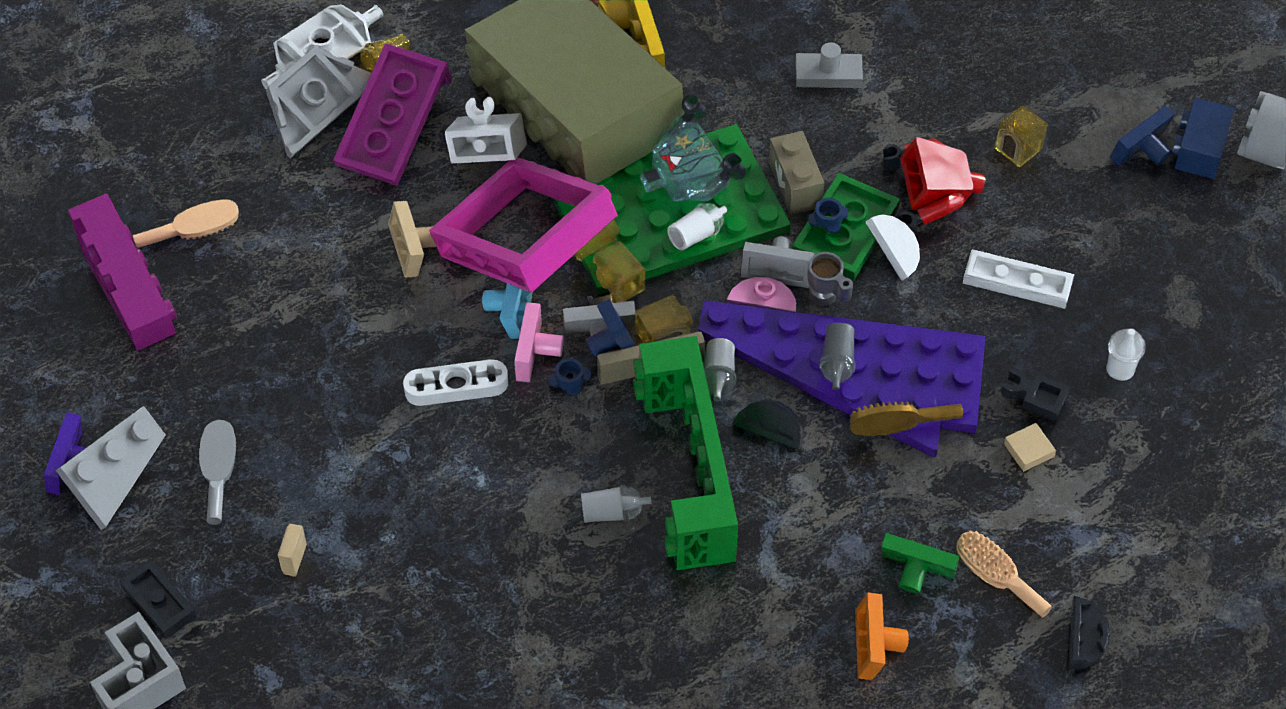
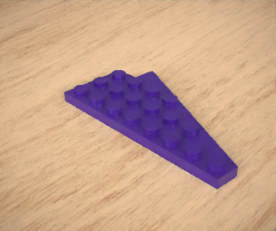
M703 300L698 332H702L705 341L709 342L715 338L730 340L735 345L736 357L849 415L853 414V411L858 412V407L864 410L863 406H866L868 409L870 404L876 407V403L882 406L883 402L885 405H888V402L894 405L895 401L898 405H900V402H903L904 405H906V402H909V405L913 404V407L916 409L961 404L963 418L918 423L912 429L888 434L931 457L937 456L940 429L976 433L985 336ZM832 323H846L855 329L854 366L847 370H841L839 390L832 389L833 370L826 368L821 362L826 327Z

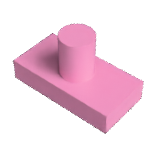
M526 302L515 356L516 381H531L536 354L558 357L562 355L563 335L540 333L542 325L541 305L538 303Z

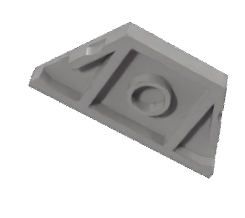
M315 46L268 86L266 93L286 154L290 159L362 96L371 76L370 72L354 66L355 62L343 57H335L331 52Z

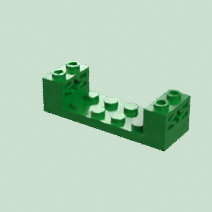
M697 336L639 344V359H633L635 374L633 385L636 401L643 400L645 414L682 408L685 425L690 424L691 433L689 434L690 451L692 455H697L698 464L695 465L697 484L699 487L703 486L705 495L671 501V515L665 516L667 535H664L667 557H674L677 570L736 562L738 521Z

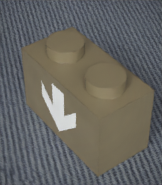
M799 131L770 138L769 166L789 215L815 210L817 201L823 198L824 180L804 132Z

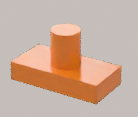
M868 592L855 609L858 679L873 680L885 665V650L905 652L908 646L909 635L906 629L884 627L882 594Z

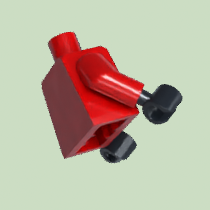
M915 137L912 143L905 144L903 149H900L895 144H889L883 150L885 170L896 171L902 165L911 208L918 210L919 213L913 214L909 211H902L898 214L897 219L905 224H910L908 227L914 234L917 230V224L923 222L926 225L960 209L971 193L980 194L984 189V175L970 172L966 154L961 150L946 146L934 138L923 139Z

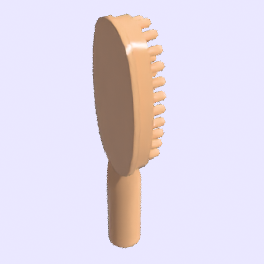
M225 199L189 208L178 214L174 218L173 223L132 235L136 248L178 235L189 240L190 238L207 237V234L213 235L214 232L218 233L219 230L224 231V228L228 229L230 225L233 226L234 222L237 221L238 206L235 202Z
M970 530L961 535L956 545L957 554L973 573L996 588H1009L1042 618L1050 612L1052 606L1018 577L1015 564L999 545L989 540L988 537H984L983 534H979L978 531L972 532Z

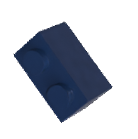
M1195 98L1191 111L1184 109L1179 129L1185 130L1184 136L1177 134L1171 153L1178 155L1174 169L1212 179L1215 178L1234 107Z

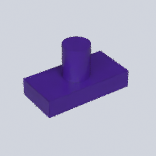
M66 412L44 473L45 491L47 493L61 494L65 482L56 470L85 449V447L78 446L82 435L81 415Z

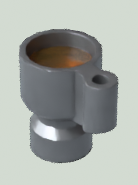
M819 252L810 259L808 264L809 298L819 306L832 304L836 297L839 301L846 302L852 296L853 281L843 276V261L834 253Z

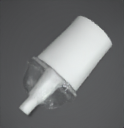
M708 203L698 204L691 212L668 227L667 233L670 241L677 249L685 250L707 237H713L718 234L722 227L723 214L727 212V208L725 206L718 208Z
M1123 329L1114 333L1110 338L1108 345L1109 356L1106 365L1108 374L1112 378L1121 381L1128 380L1134 375L1137 364L1146 349L1145 341L1134 329Z

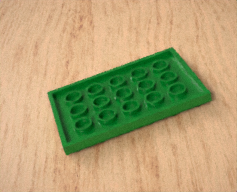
M737 124L703 134L706 136L697 139L686 150L682 149L670 154L686 156L682 158L677 167L681 166V168L690 171L700 160L694 159L714 154L703 158L690 173L685 172L672 175L668 164L661 159L658 153L665 148L662 147L650 152L596 184L602 185L610 191L612 195L610 198L617 212V216L577 251L598 295L609 292L605 282L610 279L615 289H619L630 283V278L633 276L636 282H640L744 248L745 242L759 243L790 232L791 223ZM697 137L690 138V139H687V140L690 141V142H692V141H693L695 138H697ZM703 140H704V145H705V146L702 147V149L705 148L706 146H710V145L713 144V146L709 147V149L707 148V149H704V150H702V151H700V152L694 153V152L699 151V150L701 149V145L703 144ZM671 145V152L681 149L683 146ZM669 148L664 149L660 154H668ZM727 154H737L742 159L740 164L746 168L745 176L739 180L731 177L712 194H709L705 188L724 171L722 167L718 168L720 162L715 157H718L722 163L723 158ZM655 168L661 179L648 183L642 173ZM681 168L674 169L672 172L680 173L683 172V170ZM552 198L561 219L576 207ZM722 206L727 208L726 213L713 220L715 228L713 235L691 245L685 250L677 249L670 241L667 233L668 227L695 208L700 207L708 214Z

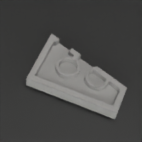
M143 406L58 468L56 472L102 530L108 525L166 434Z

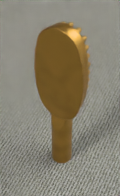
M896 401L894 405L891 402H888V405H885L883 402L882 406L876 403V407L870 404L868 409L866 406H863L864 410L858 407V412H852L853 414L850 415V428L854 434L863 436L899 433L912 429L918 423L963 418V408L961 404L916 409L913 407V404L909 405V402H906V405L900 402V405H898Z

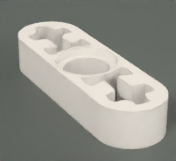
M483 360L415 369L410 371L404 378L405 397L411 404L423 406L497 396L502 394L508 387L507 368L498 360ZM495 374L496 381L489 382L488 375ZM476 375L477 385L472 384V376ZM458 376L466 380L465 385L458 389H453L446 385V382L452 377ZM436 380L440 381L439 390H436ZM423 383L424 390L417 391L416 384Z

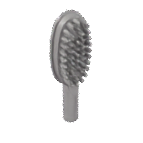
M224 420L213 421L205 427L199 448V463L202 475L209 482L207 523L212 525L220 524L222 521L223 487L225 481L230 479L236 455V438L233 427Z

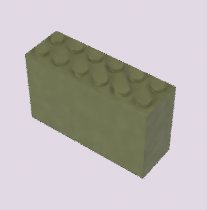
M518 0L465 29L467 40L465 51L470 58L471 68L469 69V74L472 81L478 87L482 86L496 105L500 104L507 110L508 114L521 113L524 128L531 140L534 142L538 141L545 148L548 156L553 161L557 160L565 168L568 175L597 184L673 140L670 133L684 114L682 109V83L592 1Z

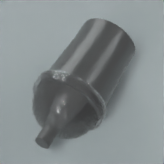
M832 323L826 327L823 355L819 363V368L825 379L832 382L833 390H839L840 383L847 381L856 368V362L854 361L855 329L846 323Z

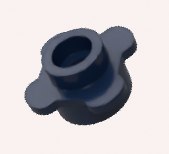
M824 198L817 201L815 212L809 215L808 222L813 227L820 226L829 233L835 234L840 231V224L843 219L848 217L849 212L838 200Z
M566 358L556 365L555 373L549 375V384L552 387H560L566 390L569 396H576L580 393V387L584 381L590 380L591 371L589 368L583 367L580 361Z

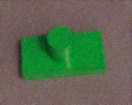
M886 533L881 547L882 557L905 564L898 587L907 592L920 593L927 571L954 579L958 567V555Z

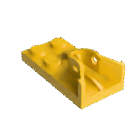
M597 0L599 3L598 8L622 30L629 29L632 39L665 68V53L648 1Z

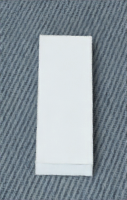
M972 249L965 270L963 284L1065 309L1074 274Z

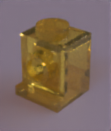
M621 241L610 247H604L595 254L593 261L598 268L596 270V277L605 289L609 288L612 291L613 303L625 302L645 290V268Z

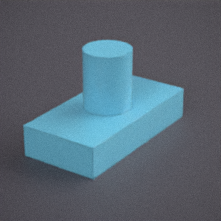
M508 283L506 290H485L482 296L483 308L485 311H501L499 319L509 338L519 339L526 302L531 303L533 292L530 293Z

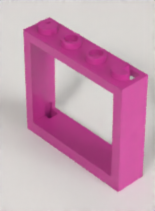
M517 157L515 160L507 162L434 225L429 232L441 257L532 293L617 216V212L610 198L612 195L606 187ZM525 189L576 206L523 254L473 236L476 231Z

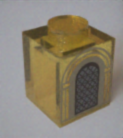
M1022 105L999 123L995 148L1018 167H1021L1043 149L1048 124Z
M674 294L635 311L636 332L643 343L690 334V325L693 324L692 316L685 305L681 306Z

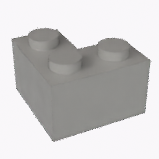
M139 612L105 632L111 650L120 664L90 682L96 698L103 709H155L186 689L178 666Z

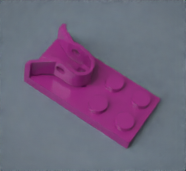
M385 43L333 159L335 165L398 186L439 89L446 83L451 84L452 75L447 63Z

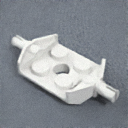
M341 4L332 5L273 43L278 64L275 65V72L261 80L264 88L267 89L271 83L315 46L331 52L335 57H343L348 60L365 48H367L369 54H372L368 28L370 24L383 17L382 10L377 5H374L371 9L361 14L358 11L355 13ZM317 38H329V40L325 43L314 42Z

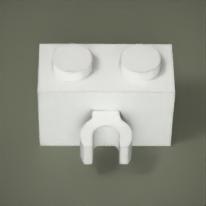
M487 97L483 101L484 110H479L476 107L475 98H470L465 106L468 116L457 117L445 131L451 164L515 160L527 146L521 113L491 115L494 110V101L491 97Z

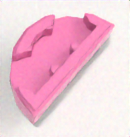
M753 277L743 280L732 288L727 298V303L796 312V299L791 290L782 282L769 277Z

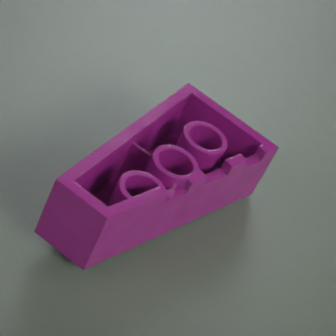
M106 193L69 209L68 212L81 252L136 351L176 334L172 322L173 319L177 318L174 307L168 298L162 299L160 293L163 291L154 273L149 274L147 270L148 264L142 251L136 249L129 228L121 221L108 194Z

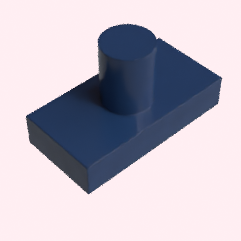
M1166 105L1120 138L1110 158L1120 166L1142 150L1156 165H1160L1169 157L1172 151L1158 137L1166 131L1175 114Z
M610 299L599 304L597 308L607 327L585 339L594 357L597 358V355L606 353L618 345L621 349L637 346Z

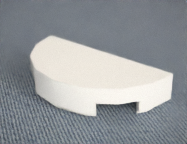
M879 215L867 220V226L901 281H903L916 270L920 259L919 244L914 233L904 222L893 216Z

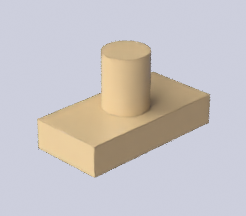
M407 201L393 202L388 226L404 277H416L419 275L424 257L422 248L436 247L429 232L433 226L416 228Z

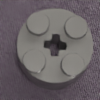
M1260 91L1254 109L1252 108L1246 124L1248 129L1246 135L1242 138L1237 155L1284 170L1286 166V99Z

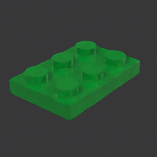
M838 173L822 199H836L842 206L848 209V217L842 220L840 231L831 234L820 226L813 227L807 222L792 245V249L815 254L819 252L834 253L843 261V276L854 281L878 243L867 226L866 221L879 215L894 217L899 208L900 199Z

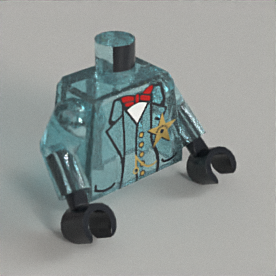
M688 94L684 97L682 109L685 113L683 115L679 114L654 147L653 169L640 175L642 184L647 192L664 186L672 200L676 202L684 200L710 201L719 192L727 189L731 177L739 180L746 174V168L740 164L742 159L737 154L730 153L722 159L698 122L692 124L691 120L693 118L700 119L706 114V106L702 102H699L692 109L698 101V97L694 94Z

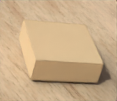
M1037 423L1005 437L1004 445L1023 472L1055 456V448Z
M289 524L287 526L278 552L281 570L285 575H297L307 545L303 527L300 525Z

